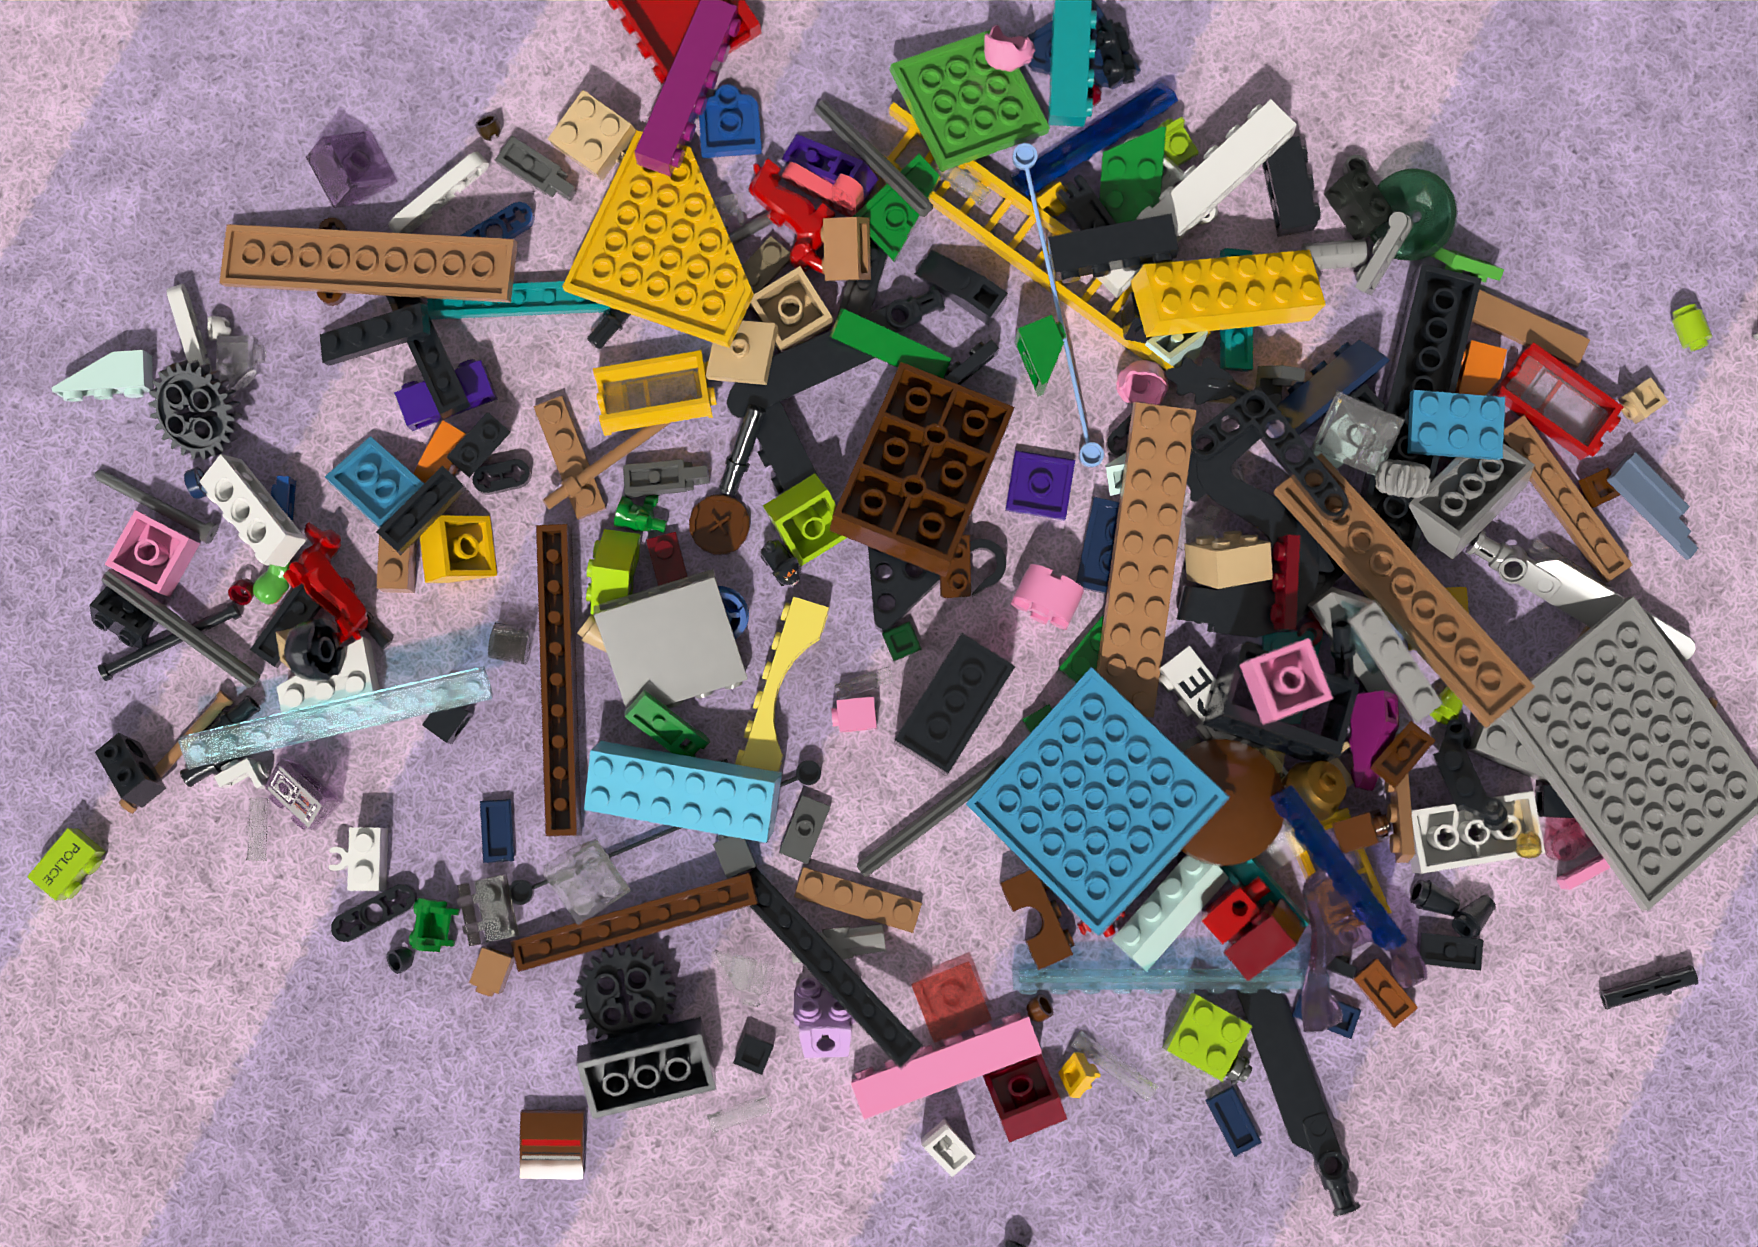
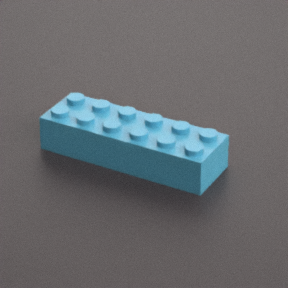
M600 741L590 750L584 810L767 843L775 829L782 773Z

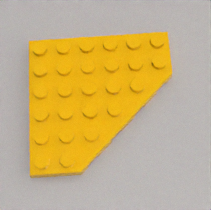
M636 130L562 287L567 293L730 348L754 296L743 267L691 148L684 146L685 154L682 164L679 168H674L670 177L637 165L635 149L643 132Z

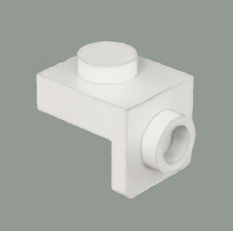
M246 758L241 762L238 759L223 765L221 767L222 772L214 776L219 787L229 788L249 776L256 788L265 789L269 786L266 781L269 774L261 761L256 762L255 759Z

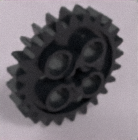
M183 360L166 366L167 369L159 371L160 377L152 381L156 388L149 391V394L155 400L148 402V405L156 409V412L151 414L150 417L159 420L155 429L164 430L165 433L162 436V440L170 438L172 440V450L180 446L181 455L184 456L190 453L192 459L200 456L203 460L211 456L215 457L223 453L224 450L231 448L230 442L238 439L234 432L242 428L235 420L243 416L235 411V407L241 403L232 400L231 396L236 393V390H227L228 378L220 381L218 379L220 375L219 370L210 373V364L206 363L200 366L198 360L192 362Z
M616 944L613 954L610 955L604 948L601 952L602 960L593 955L590 960L593 967L583 966L582 971L587 977L578 976L576 982L583 987L575 989L574 995L582 999L576 1001L574 1006L578 1009H584L579 1015V1020H590L586 1026L587 1031L594 1027L598 1029L596 1039H599L603 1034L608 1035V1039L659 1027L658 1023L661 1025L668 1024L669 1020L664 1014H673L674 1008L667 1003L676 1002L677 998L676 995L668 992L675 989L676 983L666 982L671 977L672 971H661L665 961L661 960L655 964L653 962L655 952L645 957L643 956V946L638 949L637 953H633L631 944L627 945L625 952H621L618 944ZM618 969H623L626 993L631 995L629 1009L633 1017L632 1022L627 1020L625 998L620 996L622 982ZM634 971L643 972L646 980L643 983H635L630 979L629 974ZM609 977L614 980L615 987L604 989L600 986L599 979ZM641 1001L648 1002L652 1007V1011L642 1014L636 1009L635 1005ZM610 1007L617 1008L621 1013V1017L616 1020L609 1019L605 1014V1010Z

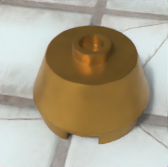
M1326 761L1297 763L1289 770L1282 782L1283 786H1286V794L1289 799L1286 801V805L1301 820L1307 818L1316 821L1329 819L1334 815L1346 794V782L1342 773L1336 766Z

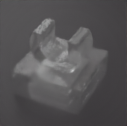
M742 192L713 198L726 229H728L727 220L730 216H736L740 226L744 225L743 213L746 212Z

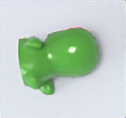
M289 562L285 567L270 565L268 570L254 582V596L264 604L273 605L278 603L289 589V583L283 575L290 569L291 563Z

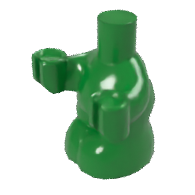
M622 496L616 510L614 526L620 528L628 527L635 532L653 529L664 533L667 521L654 516V507L658 503L659 496H646L643 506L633 504L629 498Z

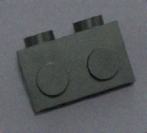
M1362 166L1342 176L1324 193L1330 206L1335 210L1354 240L1367 238L1380 225L1389 221V217L1394 213Z

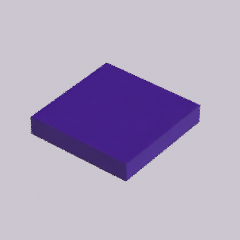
M1015 450L1005 511L1065 521L1075 460Z

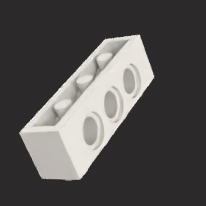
M220 454L199 481L207 491V497L221 508L223 517L239 531V537L252 547L256 552L255 557L264 565L285 567L307 540L242 459Z

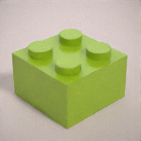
M816 474L811 475L763 505L792 557L798 559L800 566L847 539L830 531L832 516L837 505L828 489Z
M1191 993L1162 1048L1223 1082L1252 1025L1204 998Z

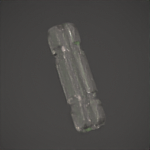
M890 667L878 669L877 673L872 671L852 678L848 683L846 681L834 685L837 698L843 700L851 697V694L855 693V695L878 688L880 684L883 686L890 684L894 681V676Z

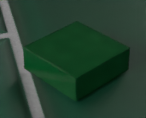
M910 621L882 633L893 662L922 650Z

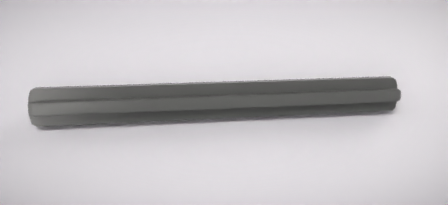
M821 100L815 106L814 110L818 116L920 216L925 217L933 210V204L827 100Z
M109 569L104 574L102 582L247 688H253L257 684L260 674L114 569Z
M1003 755L997 757L858 862L857 868L864 877H868L970 800L1006 761V758Z

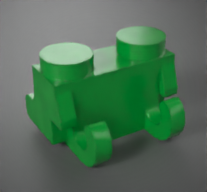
M417 899L413 906V911L416 915L415 928L409 935V944L412 948L418 951L440 952L441 946L454 947L456 940L448 939L451 915H459L460 909L447 907V902L442 900Z

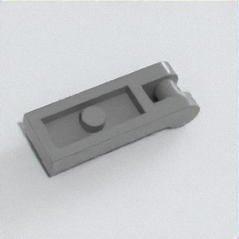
M1394 212L1389 217L1390 229L1384 238L1380 237L1372 249L1374 256L1368 265L1364 264L1356 276L1358 282L1355 288L1372 296L1412 229V219L1403 212Z

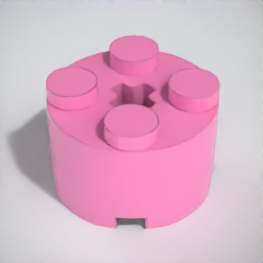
M1030 564L1010 604L1022 611H1031L1030 618L1046 625L1048 620H1050V623L1054 626L1067 630L1082 599L1084 588L1064 575L1059 577L1052 574L1053 570Z

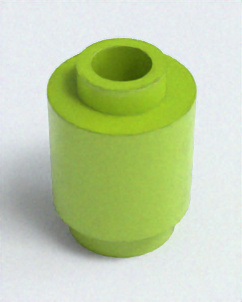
M1690 304L1672 313L1674 317L1672 323L1682 348L1689 347L1690 351H1696L1709 345L1707 340L1713 336L1702 309H1698L1696 304Z

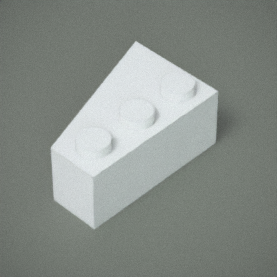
M362 637L346 646L342 670L339 675H333L329 681L314 682L294 676L278 685L277 693L282 717L295 719L382 700L371 640Z

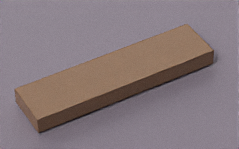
M1479 290L1472 318L1473 323L1526 347L1534 342L1562 363L1575 369L1579 367L1590 339Z

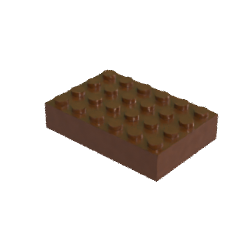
M900 362L833 513L830 531L946 577L1015 407Z

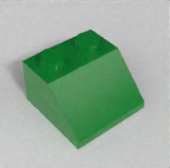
M1052 315L1018 328L1014 341L1038 397L1045 392L1064 345L1063 339H1066L1061 322H1055Z

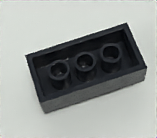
M701 1017L578 1046L576 1065L592 1119L716 1090V1071Z

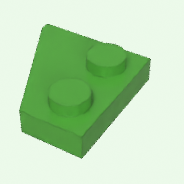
M1425 240L1421 252L1446 263L1444 269L1463 273L1464 270L1469 271L1470 276L1482 278V282H1486L1488 278L1500 281L1505 270L1488 261L1453 249H1445Z

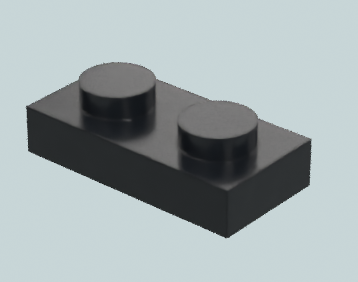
M992 339L986 344L981 341L969 351L970 357L962 364L960 361H956L945 371L947 374L945 380L958 385L963 384L998 355L999 347Z
M1418 932L1416 963L1481 971L1484 940Z

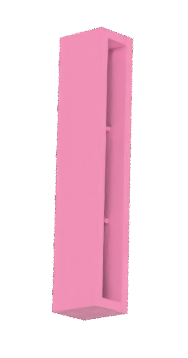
M1020 1012L1013 1013L1002 1018L1004 1024L993 1028L991 1023L981 1025L973 1029L974 1035L962 1038L961 1034L954 1035L943 1040L945 1046L934 1050L932 1045L925 1046L902 1070L890 1059L884 1062L886 1068L874 1072L873 1067H869L856 1072V1079L851 1080V1085L863 1118L867 1119L1041 1054L1042 1051L1028 1015L1021 1017Z

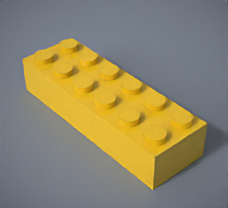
M1310 250L1144 264L1131 280L1146 337L1310 321L1326 305Z

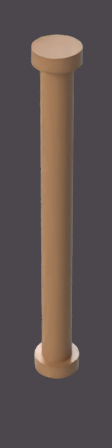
M220 690L216 694V700L158 762L155 769L160 778L165 775L226 706L230 707L234 703L226 693ZM121 799L119 801V804L131 814L138 809L135 804Z

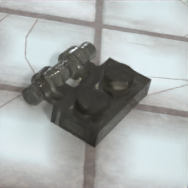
M507 874L474 881L477 894L471 895L469 883L457 885L459 898H456L458 907L462 909L465 923L462 929L463 934H467L469 947L481 944L479 931H484L486 943L519 936ZM479 903L481 922L476 920L473 904Z

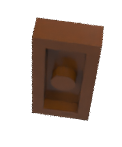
M1410 721L1370 769L1393 788H1396L1436 740L1414 722Z

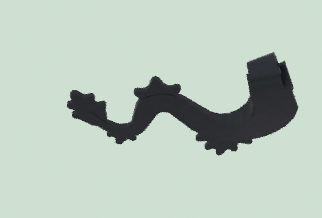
M1210 357L1204 358L1201 366L1196 365L1192 359L1185 358L1181 367L1170 368L1165 372V377L1176 384V394L1183 396L1193 393L1196 405L1227 398L1230 395L1238 400L1247 392L1252 391L1236 382L1227 371L1216 365ZM1260 387L1254 388V390H1259L1263 392L1262 388ZM1277 393L1268 395L1277 407L1282 400V396ZM1252 400L1246 405V408L1249 412L1256 414L1260 413L1264 406L1260 401ZM1250 430L1210 461H1200L1191 452L1186 483L1191 491L1190 500L1196 502L1207 494L1213 501L1258 528L1267 537L1268 542H1271L1272 576L1277 572V561L1274 560L1273 550L1275 543L1278 542V537L1300 535L1297 597L1298 618L1314 595L1319 571L1332 572L1334 565L1324 548L1277 497L1237 479L1232 474V464L1259 441L1260 438L1253 430ZM1211 441L1205 445L1200 451H1210L1214 447L1213 442ZM1272 579L1220 589L1183 586L1176 619L1193 621L1197 624L1208 623L1207 631L1258 638L1277 632L1279 630H1274V623L1271 621V608L1275 604L1276 594L1272 589Z

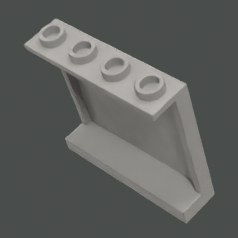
M713 569L594 606V617L626 709L644 690L667 708H672L682 704L685 699L694 696L696 698H704L711 695L713 690L723 687L725 689H733L742 685V681L748 680Z

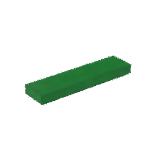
M845 309L840 310L829 336L896 368L902 362L940 378L944 377L945 371L952 359Z

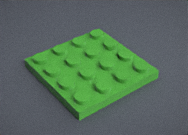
M991 30L894 62L890 66L889 71L940 172L1046 135L1050 130V126L1020 68L1015 69L1013 72L997 70L986 61L984 37L985 33L989 35Z

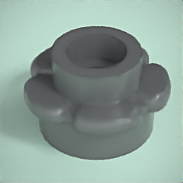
M1238 1054L1226 1074V1077L1231 1079L1232 1084L1235 1085L1238 1081L1244 1083L1250 1076L1252 1066L1249 1065L1250 1059L1248 1057H1241Z

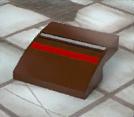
M521 1110L519 1142L520 1178L583 1179L584 1110Z

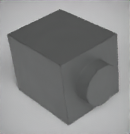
M717 835L719 841L713 843V846L727 879L757 867L746 839Z

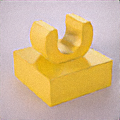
M1060 181L1051 182L1035 194L1037 206L1041 209L1046 208L1051 216L1055 215L1057 217L1066 210L1055 194L1060 189L1065 193L1067 192Z
M1074 1052L1058 1072L1069 1096L1073 1098H1080L1086 1089L1092 1088L1091 1083L1094 1079L1101 1076L1097 1066L1089 1064L1084 1053Z

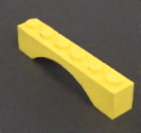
M793 597L791 604L785 603L781 620L785 621L782 633L776 632L771 649L776 650L773 662L767 661L762 679H766L767 682L764 691L758 690L753 708L758 710L755 720H749L747 723L744 738H747L748 742L745 751L739 750L735 761L736 765L779 772L784 756L778 743L775 728V706L778 692L786 673L795 660L807 648L821 639L830 611L829 607L797 597Z

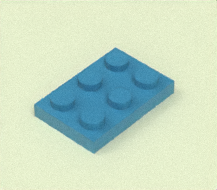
M1420 390L1411 391L1407 453L1488 460L1502 459L1505 397Z
M371 436L325 476L327 481L378 528L424 484Z

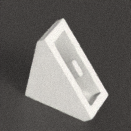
M945 1118L921 1138V1145L951 1177L976 1157Z

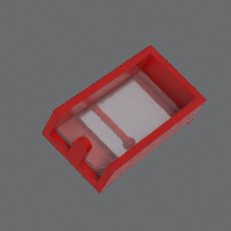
M1534 342L1525 348L1491 395L1505 397L1506 407L1520 417L1525 416L1531 425L1575 455L1579 460L1589 455L1591 457L1596 455L1604 444L1601 438L1606 431L1611 433L1621 421L1618 415L1624 408V406Z

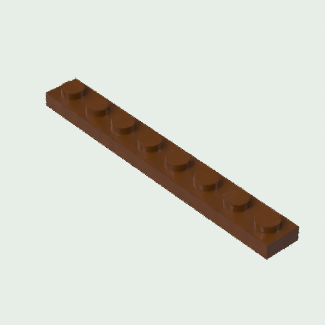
M746 873L511 941L517 970L518 972H523L756 905L759 902L751 873Z

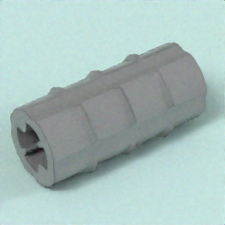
M1364 239L1332 240L1329 242L1317 241L1316 243L1302 244L1301 250H1310L1315 270L1350 269L1351 267H1362L1367 263V246Z

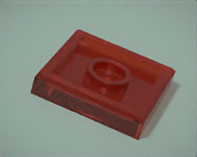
M969 961L911 983L934 1043L992 1020Z

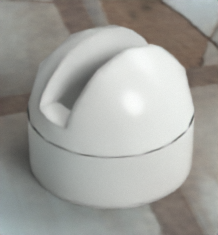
M208 317L207 332L210 341H220L230 336L231 328L229 327L231 325L225 317Z

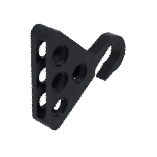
M988 539L970 541V554L977 550H985L990 552L996 560L995 572L976 588L971 597H974L986 588L996 585L1002 579L1006 570V557L1003 550L998 544ZM868 546L874 624L877 630L885 632L890 630L940 582V575L923 568V573L919 577H910L905 571L909 562ZM880 565H887L891 568L893 574L887 580H880L875 575L876 568ZM881 596H891L895 600V606L889 611L880 609L877 601Z

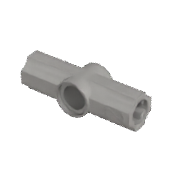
M883 924L857 928L845 926L836 929H823L822 932H818L842 959L854 958V955L886 951ZM791 952L793 963H801Z

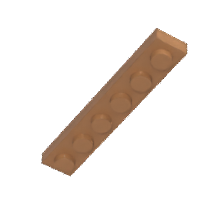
M1522 416L1504 429L1503 443L1535 464L1529 481L1603 583L1610 582L1633 566L1527 418Z

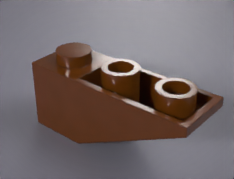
M1380 809L1332 823L1341 854L1381 843L1389 839L1388 833L1392 831L1387 814H1381Z

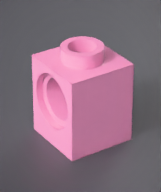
M874 697L836 700L837 708H831L833 727L839 726L840 733L877 729Z

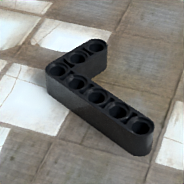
M1259 390L1247 392L1193 434L1191 439V452L1193 456L1200 461H1210L1250 430H1253L1323 518L1334 521L1342 518L1349 505L1346 493L1264 392ZM1252 400H1257L1263 404L1264 409L1260 413L1254 414L1248 411L1246 405ZM1227 419H1232L1238 423L1239 428L1233 433H1228L1222 429L1221 424ZM1272 424L1279 425L1283 429V434L1278 438H1272L1267 435L1266 428ZM1202 438H1207L1213 442L1214 447L1208 452H1202L1197 449V442ZM1295 448L1301 451L1303 455L1302 460L1295 463L1287 460L1285 453L1289 449ZM1309 473H1317L1322 478V484L1318 487H1311L1306 483L1305 477ZM1330 497L1338 498L1342 503L1341 510L1337 512L1329 511L1325 507V500Z

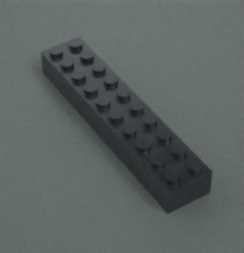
M1421 264L1412 276L1382 401L1385 408L1379 414L1360 493L1361 497L1400 539L1401 532L1398 527L1401 522L1405 520L1411 524L1408 539L1401 540L1415 556L1422 530L1409 508V503L1414 498L1398 497L1380 492L1376 488V472L1379 469L1380 462L1384 460L1409 461L1425 465L1430 469V483L1434 480L1440 456L1407 453L1410 392L1420 390L1455 393L1482 278L1426 264Z

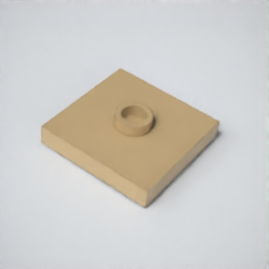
M742 321L730 348L712 342L706 377L709 380L767 385L778 332L776 323Z

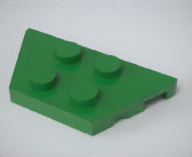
M1159 127L1103 152L1099 200L1116 224L1137 220L1139 214L1146 207L1150 206L1153 208L1160 202L1167 127Z

